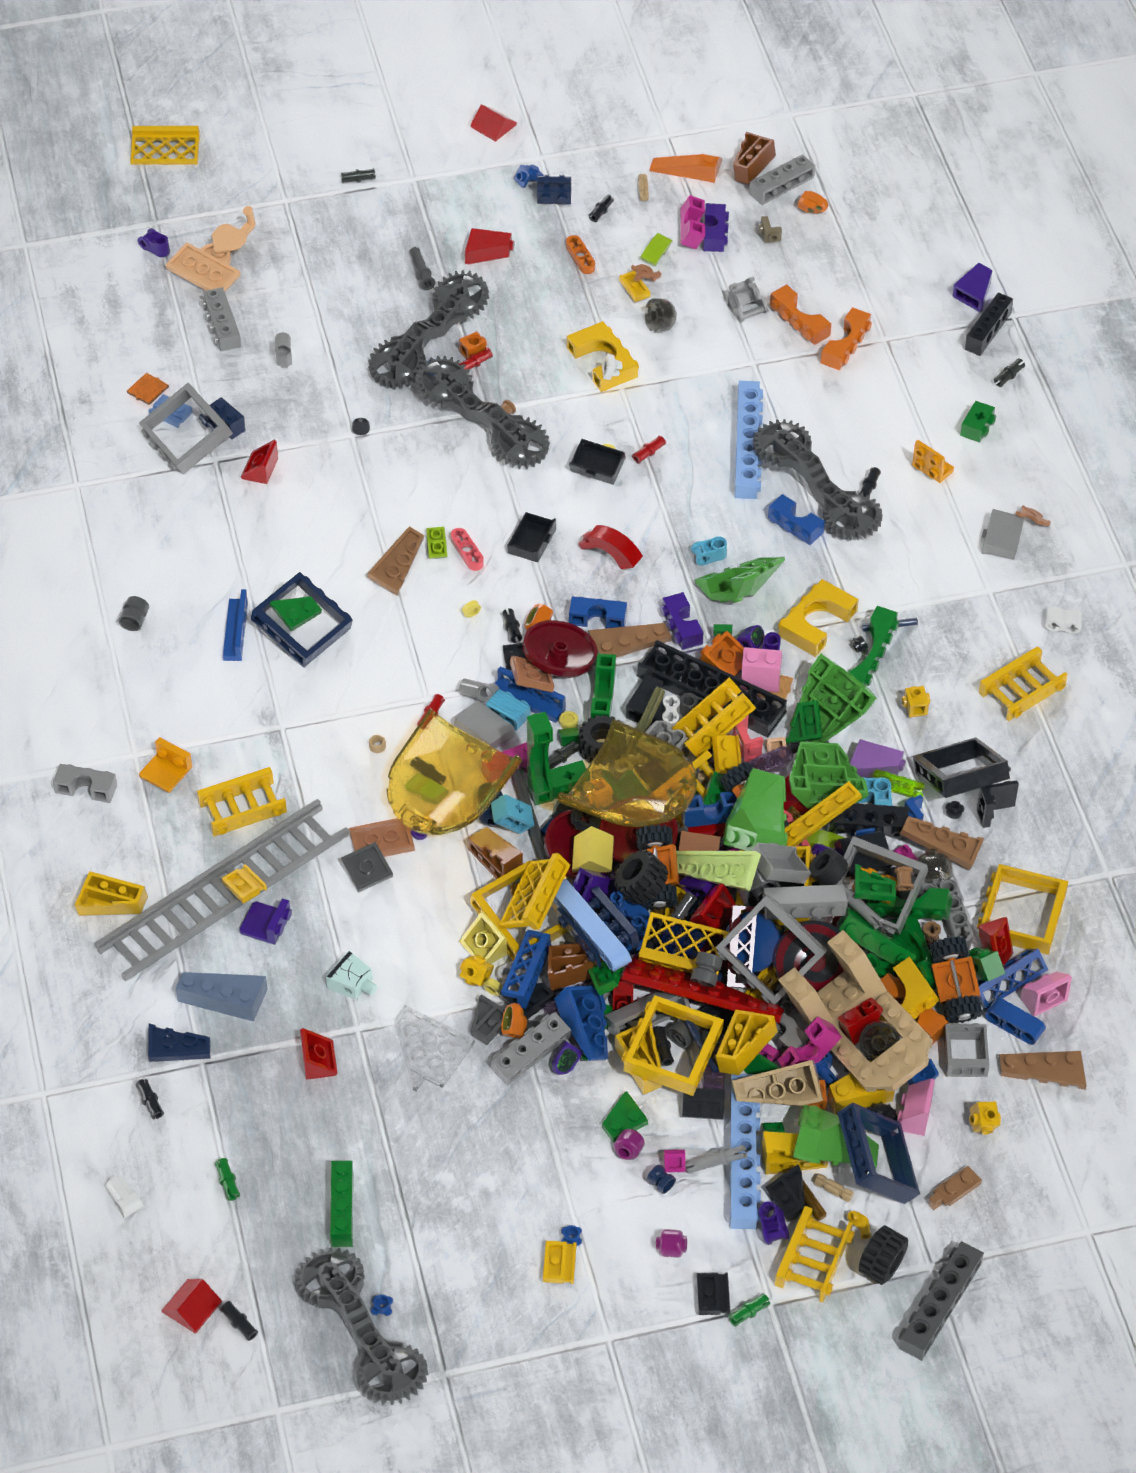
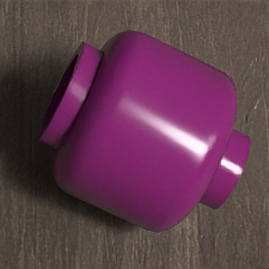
M625 1129L615 1141L614 1149L620 1158L634 1160L642 1151L645 1140L638 1131Z
M665 1229L661 1232V1236L656 1237V1249H660L663 1257L679 1258L683 1253L687 1252V1236H684L681 1230Z

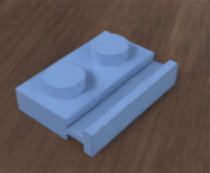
M162 394L153 404L152 409L148 410L149 414L166 401L169 396ZM183 404L163 422L179 428L180 424L192 414L193 409L191 406Z

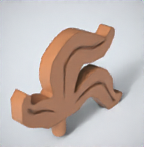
M644 264L631 266V269L637 272L634 281L640 282L642 278L652 279L655 282L662 275L659 270L653 272L651 267Z
M1024 505L1021 507L1022 511H1016L1015 513L1019 517L1030 518L1036 524L1045 526L1051 524L1050 520L1043 519V515L1040 512Z

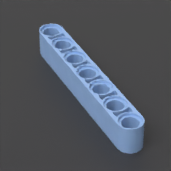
M564 879L553 900L554 903L561 907L595 947L599 956L613 972L632 962L631 956L623 944L569 881Z

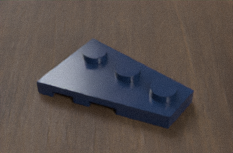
M149 1023V1062L211 1059L210 1037L190 1032L180 1033L168 1027L166 1029L158 1028L155 1024Z

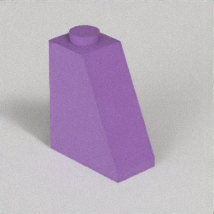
M859 739L850 764L857 768V773L860 777L897 778L899 771L904 770L906 760L903 759L904 751Z

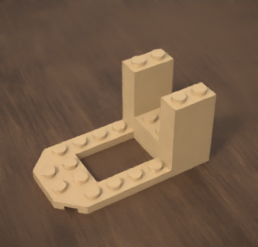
M842 930L827 942L844 970L838 977L818 992L795 967L778 980L808 1026L818 1016L835 1026L842 1038L830 1051L867 1092H875L876 1089L895 1091L928 1066L929 1049L932 1048L933 1040L886 990L864 951ZM872 997L883 1009L881 1016L902 1039L872 1062H869L844 1035L838 1017Z

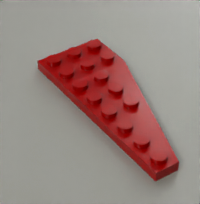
M639 953L633 956L632 962L628 964L623 972L622 980L733 1011L741 1010L772 1015L775 1017L776 1023H780L783 1017L784 1009L776 1004L760 1000L728 987L717 981L716 987L700 985L690 980L692 974L639 960Z

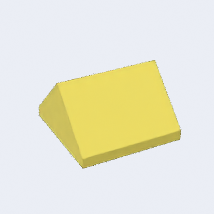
M592 826L574 836L572 872L578 873L580 868L596 872H612L614 836Z
M481 911L459 942L471 956H482L486 959V962L492 964L507 955V938L486 913Z

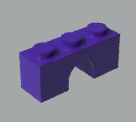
M706 203L703 251L724 252V245H728V235H725V233H728L729 223H725V221H729V211H726V204Z
M684 592L663 597L662 606H660L661 614L663 617H666L668 628L673 631L676 644H679L682 650L703 645L704 632L698 620H683L690 617V604Z

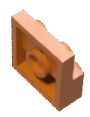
M726 631L722 636L718 634L711 641L713 643L711 646L706 645L700 651L702 655L699 660L735 676L742 669L744 647Z

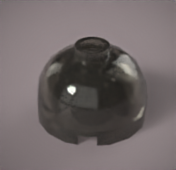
M650 299L645 307L648 308L645 314V322L648 329L654 331V333H663L670 330L677 318V311L674 305L667 299Z
M927 849L925 853L916 858V861L924 863L928 867L924 883H933V879L938 878L939 882L946 881L953 877V868L949 857L941 852H937V849Z
M874 1020L862 1029L859 1037V1047L863 1054L873 1061L898 1042L900 1035L890 1022Z

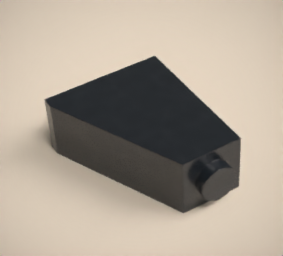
M648 675L644 677L626 705V719L639 723L655 688L660 687L663 689V681ZM662 701L650 725L655 721L662 720Z

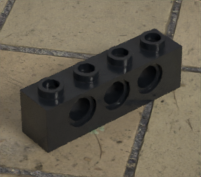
M999 292L996 294L968 332L965 344L966 351L978 356L982 355L1011 315L1014 298Z
M854 803L827 823L828 831L837 834H855L857 830L875 828V833L884 831V834L894 838L904 837L900 835V832L908 817V807Z

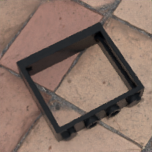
M977 737L913 756L915 773L945 798L1010 779L1009 772L1011 767L1008 766V760H1005ZM977 758L986 765L950 777L939 770L940 768Z

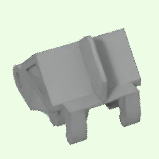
M753 276L728 286L730 292H727L726 305L739 322H743L744 319L759 313H767L769 311L766 299L760 295L756 283H753L755 281ZM754 301L757 303L758 307L742 312L741 307Z

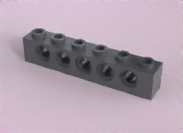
M963 1241L960 1242L957 1248L955 1246L952 1248L949 1254L950 1260L947 1264L945 1262L942 1264L939 1270L940 1276L937 1280L933 1279L929 1286L930 1292L927 1296L923 1295L918 1305L920 1307L917 1312L913 1311L908 1321L910 1323L907 1329L903 1328L898 1336L900 1350L921 1361L924 1359L980 1268L984 1252ZM946 1282H952V1283H954V1284H953V1285H949V1284H947ZM936 1298H942L943 1301H938ZM931 1314L934 1317H927L926 1315ZM915 1331H922L923 1334H918Z

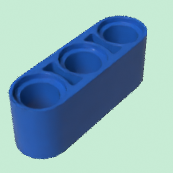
M996 998L985 1012V1017L989 1022L1030 1045L1035 1044L1046 1029L1045 1024L1040 1019L1002 998Z

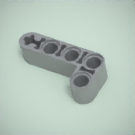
M940 879L923 883L924 894L929 888H945L950 890L953 900L949 920L945 919L950 937H964L969 951L973 932L957 883L952 879Z

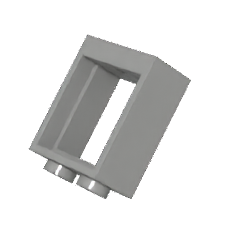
M945 1024L946 1077H988L989 1052L986 1024ZM951 1040H980L981 1059H952Z

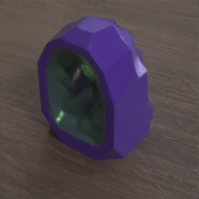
M760 625L750 626L740 633L736 640L743 647L759 648L764 640V630Z
M563 1040L553 1057L552 1071L558 1075L571 1072L583 1052Z

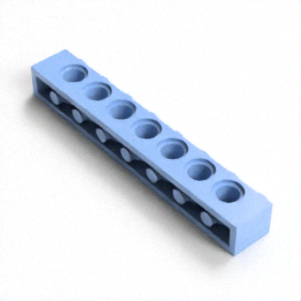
M739 381L735 498L757 499V492H761V481H758V478H761V468L758 465H761L762 459L760 460L759 455H755V450H753L754 433L758 432V427L762 425L763 415H759V412H763V402L760 401V399H763V389H760V381Z
M731 1074L730 1149L744 1145L746 1150H748L747 1158L731 1162V1229H756L757 1221H761L759 1208H757V1203L761 1202V1190H757V1185H760L761 1172H757L761 1156L756 1154V1148H760V1136H756V1130L760 1131V1118H756V1113H760V1103L737 1101L732 1084L733 1080L756 1074Z

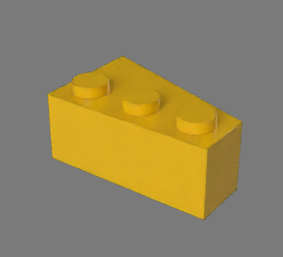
M89 871L75 903V908L79 916L140 914L143 911L148 895L145 886Z

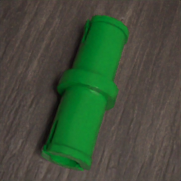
M227 1158L218 1159L215 1162V1166L220 1176L219 1182L224 1187L227 1199L229 1201L236 1200V1196L240 1197V1192L235 1183V1174L231 1172Z
M762 1293L752 1301L743 1303L740 1309L728 1315V1318H731L729 1319L731 1324L737 1327L746 1319L755 1317L757 1312L770 1305L768 1296Z

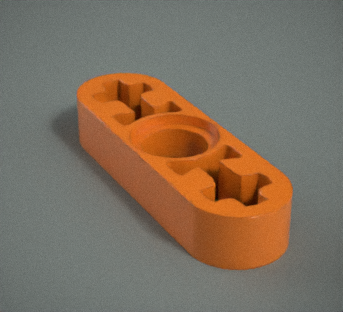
M576 235L567 237L566 248L580 271L584 274H592L595 271V260L582 239ZM578 253H583V254H585V255H584V256H577L576 254H578Z

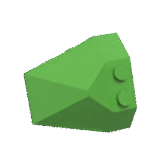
M759 557L740 563L739 567L725 568L722 573L712 572L695 579V583L711 600H719L720 603L730 600L732 603L743 600L742 597L754 596L785 561V557Z
M821 653L809 669V676L806 685L802 688L803 693L799 703L813 700L819 701L823 739L812 740V742H827L863 716L877 697L844 668ZM794 711V713H793V716H792L790 725H791V723H792L793 718H794L795 715H796L795 711Z
M800 742L789 777L791 793L807 809H812L848 781L862 795V798L856 803L868 796L866 780L863 777L860 778L857 768L849 763V757L838 743Z
M755 768L752 769L726 821L722 839L723 844L745 851H752L757 842L777 843L778 845L786 846L788 837L787 833H785L784 821L787 820V814H784L783 802H786L785 776Z
M804 1105L799 1114L798 1125L800 1129L794 1146L793 1157L820 1164L821 1160L832 1161L831 1164L838 1166L839 1162L850 1163L838 1115L822 1110L817 1106ZM867 1136L876 1169L879 1144Z

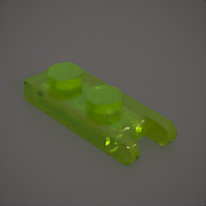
M875 769L873 778L888 779L891 783L892 793L909 798L919 795L923 797V793L919 791L924 790V783Z

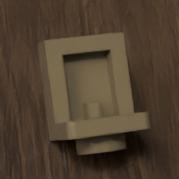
M762 216L761 224H758L759 234H762L764 243L781 241L782 228H771L768 216Z

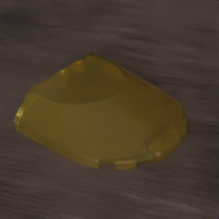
M429 709L392 763L388 774L389 785L386 788L388 802L399 821L413 831L428 835L452 833L470 825L487 810L523 760L518 755L514 757L509 756L447 722L434 710Z
M613 719L600 751L568 794L563 792L558 794V802L618 825L630 827L658 825L677 817L691 804L697 788L696 771L692 762H688L684 757V753L673 744Z

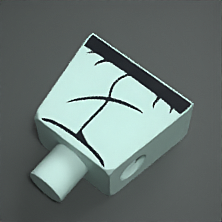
M348 951L326 976L328 989L353 999L358 998L363 991L373 995L377 989V985L372 982V969L351 951Z

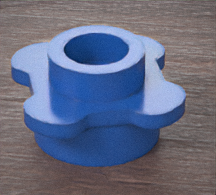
M569 1225L561 1229L563 1234L561 1242H567V1244L576 1242L577 1246L582 1244V1239L580 1238L582 1229L580 1227Z
M381 1294L372 1298L373 1308H371V1313L373 1315L384 1314L389 1316L392 1314V1297Z

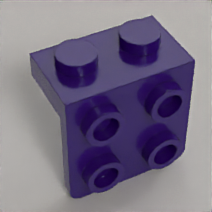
M282 898L278 907L257 901L254 902L239 929L240 933L275 945L282 935L287 921L291 918L290 900Z

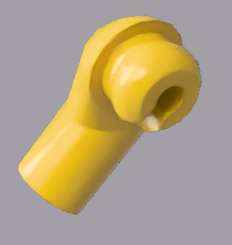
M850 1211L847 1219L860 1229L861 1238H871L869 1219L857 1211Z

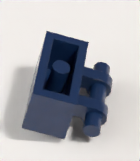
M549 174L537 176V204H571V176H549Z
M222 397L209 405L232 431L233 434L229 436L231 440L246 431L244 416ZM203 413L199 415V419L206 428L209 427L213 431L217 427L208 416Z

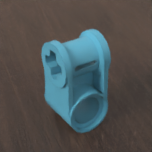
M718 536L694 543L691 546V551L696 556L697 564L703 566L708 563L724 560L727 557V540Z

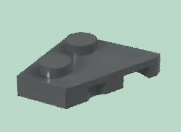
M481 994L471 1028V1035L488 1045L501 1031L505 1009Z

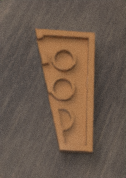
M409 526L368 572L367 577L398 596L424 540V535Z
M665 623L588 630V634L597 645L598 653L614 654L616 658L653 647L656 640L663 643L671 641V634Z
M910 816L907 817L900 832V835L969 870L972 868L984 840L981 837H977V839L969 837L968 833L960 832L959 834L952 832L950 828L944 826L938 828L930 822Z
M1081 1051L999 1054L1001 1076L1028 1080L1029 1078L1037 1079L1041 1083L1049 1081L1060 1083L1059 1086L1068 1087V1085L1079 1086L1078 1089L1086 1090L1087 1085Z

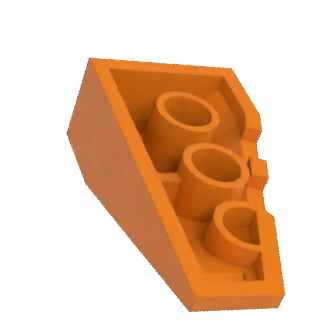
M707 154L655 157L652 160L649 171L715 183L722 158Z

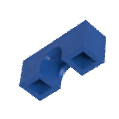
M782 494L768 506V519L784 528L785 531L798 537L799 540L811 545L824 534L825 521L812 512L805 517H796L797 503Z
M572 596L569 609V623L587 627L588 621L591 618L601 617L606 621V628L625 627L627 602Z
M733 791L720 793L719 800L712 805L703 804L701 795L681 797L683 824L687 827L726 823L737 801V797Z

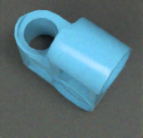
M863 777L866 780L869 794L859 803L872 802L874 805L892 806L890 781L886 778Z

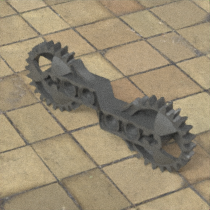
M464 270L461 271V274L455 271L453 276L451 273H448L449 278L443 276V282H437L439 287H434L435 292L432 299L434 311L428 319L414 322L405 334L391 337L390 342L385 339L384 345L378 343L379 349L373 348L374 353L370 354L371 359L368 360V368L375 382H379L380 386L385 384L387 389L391 385L393 389H396L397 385L402 389L403 384L410 386L409 381L415 383L417 370H419L420 364L423 365L424 360H426L424 347L431 339L445 336L453 324L466 322L468 316L474 319V313L480 315L479 310H485L483 305H488L489 290L482 276L478 277L477 273L472 275L471 271L465 274ZM478 285L481 289L470 296L468 287ZM388 363L390 371L379 374L377 369L383 364Z
M437 355L436 360L430 357L429 362L425 360L423 365L420 364L415 382L416 388L419 389L418 394H423L422 399L428 398V404L435 402V407L441 404L442 409L457 410L467 421L482 422L491 431V443L493 444L492 449L495 450V455H500V461L505 459V465L510 462L512 463L511 468L518 465V468L521 469L522 465H524L528 469L529 464L534 468L536 463L541 464L542 459L545 460L550 442L548 441L549 436L545 435L546 430H541L542 424L536 426V420L531 423L530 417L524 420L523 415L508 414L497 403L481 401L473 393L474 381H471L472 375H469L470 370L465 369V364L459 365L460 360L453 362V357L447 360L446 355H444L443 359H440ZM424 373L436 374L435 383L423 378ZM530 441L542 447L541 451L528 450Z
M776 419V423L769 421V425L763 424V428L758 427V432H755L753 437L755 455H759L760 460L765 458V463L771 461L772 466L778 463V467L793 468L805 478L815 500L824 507L823 518L826 528H830V533L836 531V537L842 535V539L848 536L850 540L853 537L859 540L860 536L866 539L867 534L872 536L873 531H878V527H881L883 519L880 503H876V499L870 500V495L863 497V493L857 495L856 491H844L829 479L819 457L811 451V436L808 430L805 431V426L799 427V423L794 425L793 420L786 423L785 419L782 422ZM791 432H794V433L798 434L799 436H798L797 438H795V437L791 434ZM770 445H773V454L765 450ZM861 505H866L870 509L863 514ZM839 520L845 526L841 527L836 522Z
M329 1248L326 1253L321 1249V1254L319 1255L313 1252L312 1259L306 1257L307 1263H300L301 1269H296V1289L299 1292V1296L303 1297L305 1302L310 1300L312 1306L318 1303L319 1308L336 1310L347 1323L359 1351L362 1353L361 1360L357 1366V1381L362 1394H366L367 1399L373 1397L374 1403L381 1400L382 1405L387 1401H390V1404L393 1405L395 1400L402 1404V1398L411 1400L410 1394L418 1395L417 1389L424 1388L423 1383L427 1382L426 1376L429 1375L427 1362L424 1360L423 1353L419 1354L417 1348L412 1350L411 1345L405 1348L403 1342L388 1341L376 1329L360 1297V1292L364 1287L363 1279H365L364 1268L360 1258H356L355 1253L349 1255L348 1250L341 1253L340 1248L336 1252ZM349 1264L353 1267V1270L345 1276L339 1266ZM319 1277L321 1289L310 1291L306 1288L312 1280ZM412 1359L416 1366L404 1374L401 1362ZM378 1376L384 1385L377 1388L371 1387L368 1383Z

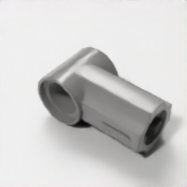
M285 332L278 333L275 336L277 365L281 368H288L292 365L291 337Z
M463 678L459 686L460 695L477 698L482 702L489 701L499 689L494 683L488 684ZM487 688L490 691V696L486 693Z

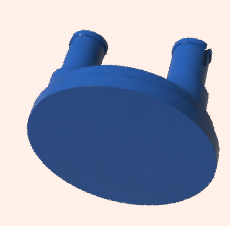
M617 891V895L613 892L610 896L612 903L637 930L640 941L639 946L633 948L629 942L622 943L630 955H635L640 952L650 914L642 905L633 904L629 900H625L621 892ZM603 920L606 926L610 924V920ZM614 930L612 932L616 937L620 935L619 931L616 932Z
M750 912L740 914V919L743 920ZM757 913L752 973L763 971L773 963L774 949L779 938L785 932V928L776 925L772 919H766L762 913ZM746 929L739 933V940L743 945L750 940V934ZM743 949L737 954V958L744 964L748 961L749 955Z

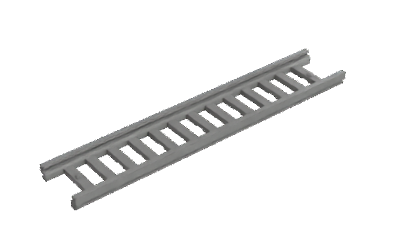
M316 799L95 942L97 951L101 955L114 946L132 966L123 972L122 979L126 982L243 905L218 879L225 873H231L235 870L234 867L243 863L266 884L268 889L349 835V829L345 827L333 836H330L313 818L314 815L323 810L320 804L321 801ZM305 822L324 842L315 846L297 827ZM289 832L308 852L300 857L281 837ZM274 843L292 862L284 867L266 847ZM259 853L276 873L268 877L250 857ZM211 884L223 895L229 904L220 908L202 888ZM195 894L213 914L205 919L190 904L187 898ZM179 904L197 925L188 929L170 909ZM163 915L181 935L172 940L154 919ZM147 925L165 946L156 951L138 930ZM131 936L148 954V957L140 961L122 940Z

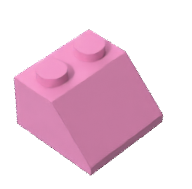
M744 647L741 679L768 692L779 693L783 659L782 651ZM741 686L743 690H748L745 686Z
M1054 972L1050 975L1046 974L1033 983H1027L1022 988L1020 1000L1035 1017L1068 1000L1072 977L1061 972Z
M928 1079L909 1085L907 1093H903L901 1105L904 1106V1111L899 1110L897 1121L901 1123L903 1132L925 1136L935 1079Z

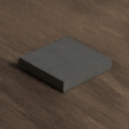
M376 842L340 858L358 893L393 877V872Z

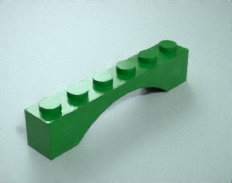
M878 605L870 618L869 631L873 640L872 649L860 665L848 671L865 686H870L873 679V671L877 672L880 664L879 659L884 657L886 653L885 647L887 644L890 645L893 638L892 633L897 631L900 623L897 620L898 612Z
M546 711L527 716L528 790L535 806L553 801V785L548 757L549 744L553 742V728Z

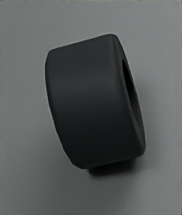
M833 848L825 849L813 859L809 868L810 876L820 885H835L845 875L848 863Z

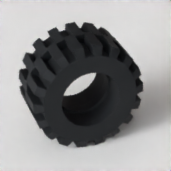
M596 715L595 718H588V722L584 721L579 729V752L582 754V758L584 760L587 759L589 764L594 763V766L602 765V767H607V764H610V766L614 765L615 761L621 760V755H625L627 749L626 727L621 725L622 722L619 719L615 720L613 716L607 717V715H603V717ZM606 739V740H609V741H608V742H598V741H596V740Z
M639 850L636 853H632L620 864L619 869L615 873L614 886L633 904H645L661 892L660 890L665 886L668 878V870L650 851Z
M886 1225L882 1226L874 1233L865 1247L859 1261L858 1271L881 1285L885 1284L900 1266L908 1248V1238Z

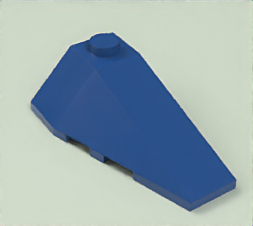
M595 986L565 987L554 998L562 1020L571 1029V1034L589 1061L607 1060L608 1047L607 1037L605 1036L607 1021L604 1019L606 1002L603 995H599Z

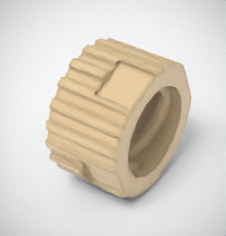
M378 734L373 735L369 739L370 751L374 753L385 751V737ZM376 742L381 743L380 745H374Z

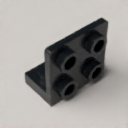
M1017 780L991 784L980 788L976 810L983 828L991 826V820L994 819L993 810L1015 806L1019 786Z

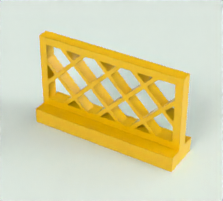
M132 126L131 165H198L199 126ZM136 141H144L146 143L139 147ZM154 141H161V142H162V143H161L159 146H157V147L152 144ZM171 141L179 142L174 147L169 144ZM195 141V144L189 147L186 142ZM150 146L153 150L147 154L144 149ZM167 146L170 150L164 154L160 149ZM181 146L187 149L183 153L177 151ZM140 152L144 155L142 159H135V156ZM156 152L161 155V157L158 159H153L151 157ZM173 152L176 155H178V157H176L175 159H170L168 157ZM191 152L194 155V159H187L185 156Z
M559 853L552 854L550 859L529 862L498 925L501 929L530 926L533 930H540L570 867V864Z
M651 912L638 959L646 963L661 965L665 968L692 974L693 968H697L695 964L696 958L689 959L685 951L695 947L697 952H701L697 944L707 939L712 949L706 953L715 952L716 956H719L717 948L714 947L710 937L718 934L725 938L729 932ZM653 918L662 920L665 927L655 932L652 927ZM675 924L682 925L685 932L675 937L670 927ZM668 929L673 939L663 944L658 934ZM699 929L705 937L695 942L690 932ZM687 934L693 944L682 949L678 939ZM654 936L661 945L655 949L646 948L647 941ZM675 941L680 951L675 954H669L665 946Z

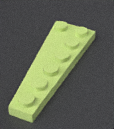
M676 851L678 875L716 884L722 883L725 886L745 891L751 890L761 856L757 851Z

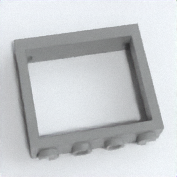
M189 382L139 422L143 428L141 430L143 435L147 439L150 437L152 439L150 443L155 449L160 448L161 451L159 453L165 460L170 459L171 462L169 464L174 470L178 468L182 474H185L233 434L227 424ZM192 398L217 427L177 459L152 429Z
M853 836L844 855L848 868L840 881L844 882L857 851L896 867H912V873L918 875L914 882V889L910 891L897 923L884 920L882 925L877 924L888 934L894 935L896 933L900 935L928 873V867L924 863Z
M768 893L716 948L719 950L717 952L723 960L726 961L728 959L733 964L732 968L739 975L743 974L748 979L747 983L753 989L758 988L763 993L761 996L766 1002L776 1004L786 994L784 988L775 995L726 945L766 906L815 954L798 971L802 976L827 952V949Z

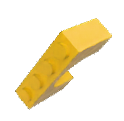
M604 321L567 335V349L575 359L591 352L603 351L614 355L616 360L622 362L619 376H612L610 380L603 379L602 365L593 369L592 381L600 392L638 378L639 364L637 360L631 357L629 350L624 348L620 339L616 338L611 327L607 326Z
M821 579L812 586L807 595L801 598L800 603L796 607H792L789 615L781 619L778 624L779 635L782 639L816 657L826 646L827 633L809 624L805 617L813 612L825 611L848 622L858 611L859 599Z
M910 957L893 967L906 989L905 1000L901 1006L914 1020L920 1013L926 1009H931L940 1001ZM880 1016L872 1034L867 1037V1040L883 1041L887 1035L896 1031Z

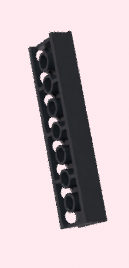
M658 640L655 641V646L642 663L639 662L637 677L644 679L648 675L663 681V689L680 697L683 694L692 693L705 699L725 681L724 678L730 677L741 690L737 695L739 696L744 693L756 707L749 714L748 729L769 738L787 713V700ZM659 647L663 648L667 652V654L662 653L659 650ZM675 655L680 656L683 661H679ZM691 663L697 664L699 669L693 667ZM707 670L714 672L716 676L710 675ZM740 686H745L749 691H744ZM757 693L762 694L765 697V700L761 699L757 695ZM732 700L729 701V702L723 707V709L726 708V707H727L731 702H733V701H732ZM773 701L779 702L782 706L778 707Z

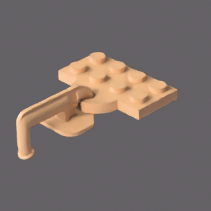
M244 207L243 214L246 215L247 222L240 229L230 224L220 225L212 233L213 243L205 245L201 249L186 242L165 264L166 269L206 291L222 287L226 291L241 276L239 270L230 266V253L244 245L248 234L256 226L252 207Z

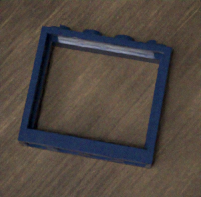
M298 572L255 607L251 615V620L303 668L351 629L353 622L349 613L344 612L334 600L327 597L321 588L316 587L310 578L304 576L301 572ZM296 586H299L305 593L311 596L315 602L340 623L308 651L265 613L271 608V601L281 600Z
M851 1103L837 1112L856 1184L903 1204L919 1196L920 1191L901 1123L855 1103ZM865 1129L883 1137L894 1180L876 1173Z

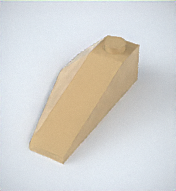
M814 1060L732 1081L737 1101L798 1106L823 1101Z

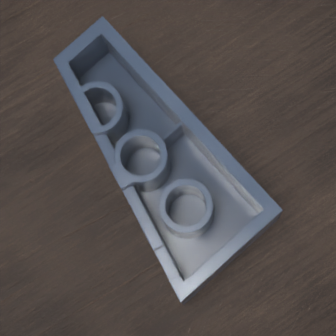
M183 972L176 986L178 1002L253 1022L268 990L266 976Z

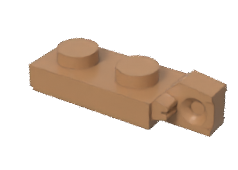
M967 1166L938 1186L933 1191L934 1195L929 1198L928 1205L933 1210L942 1204L951 1206L981 1185L982 1179Z

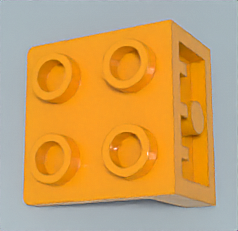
M917 439L915 441L912 466L917 470L922 471L938 483L944 481L954 472V466L946 462L943 455Z
M159 737L155 741L157 754L141 770L139 777L170 793L192 769L191 753Z

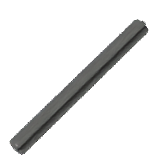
M512 770L511 778L519 801L530 805L532 808L535 826L528 830L538 860L548 859L544 849V839L521 770Z

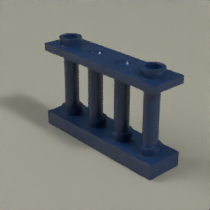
M598 886L591 889L593 898L587 904L592 909L601 910L597 915L602 921L604 919L610 920V924L607 927L611 932L614 930L620 932L617 939L621 943L629 942L633 948L639 946L640 941L637 930ZM561 907L557 908L559 915L557 921L561 928L565 927L584 949L590 962L594 961L598 967H601L602 963L598 951Z

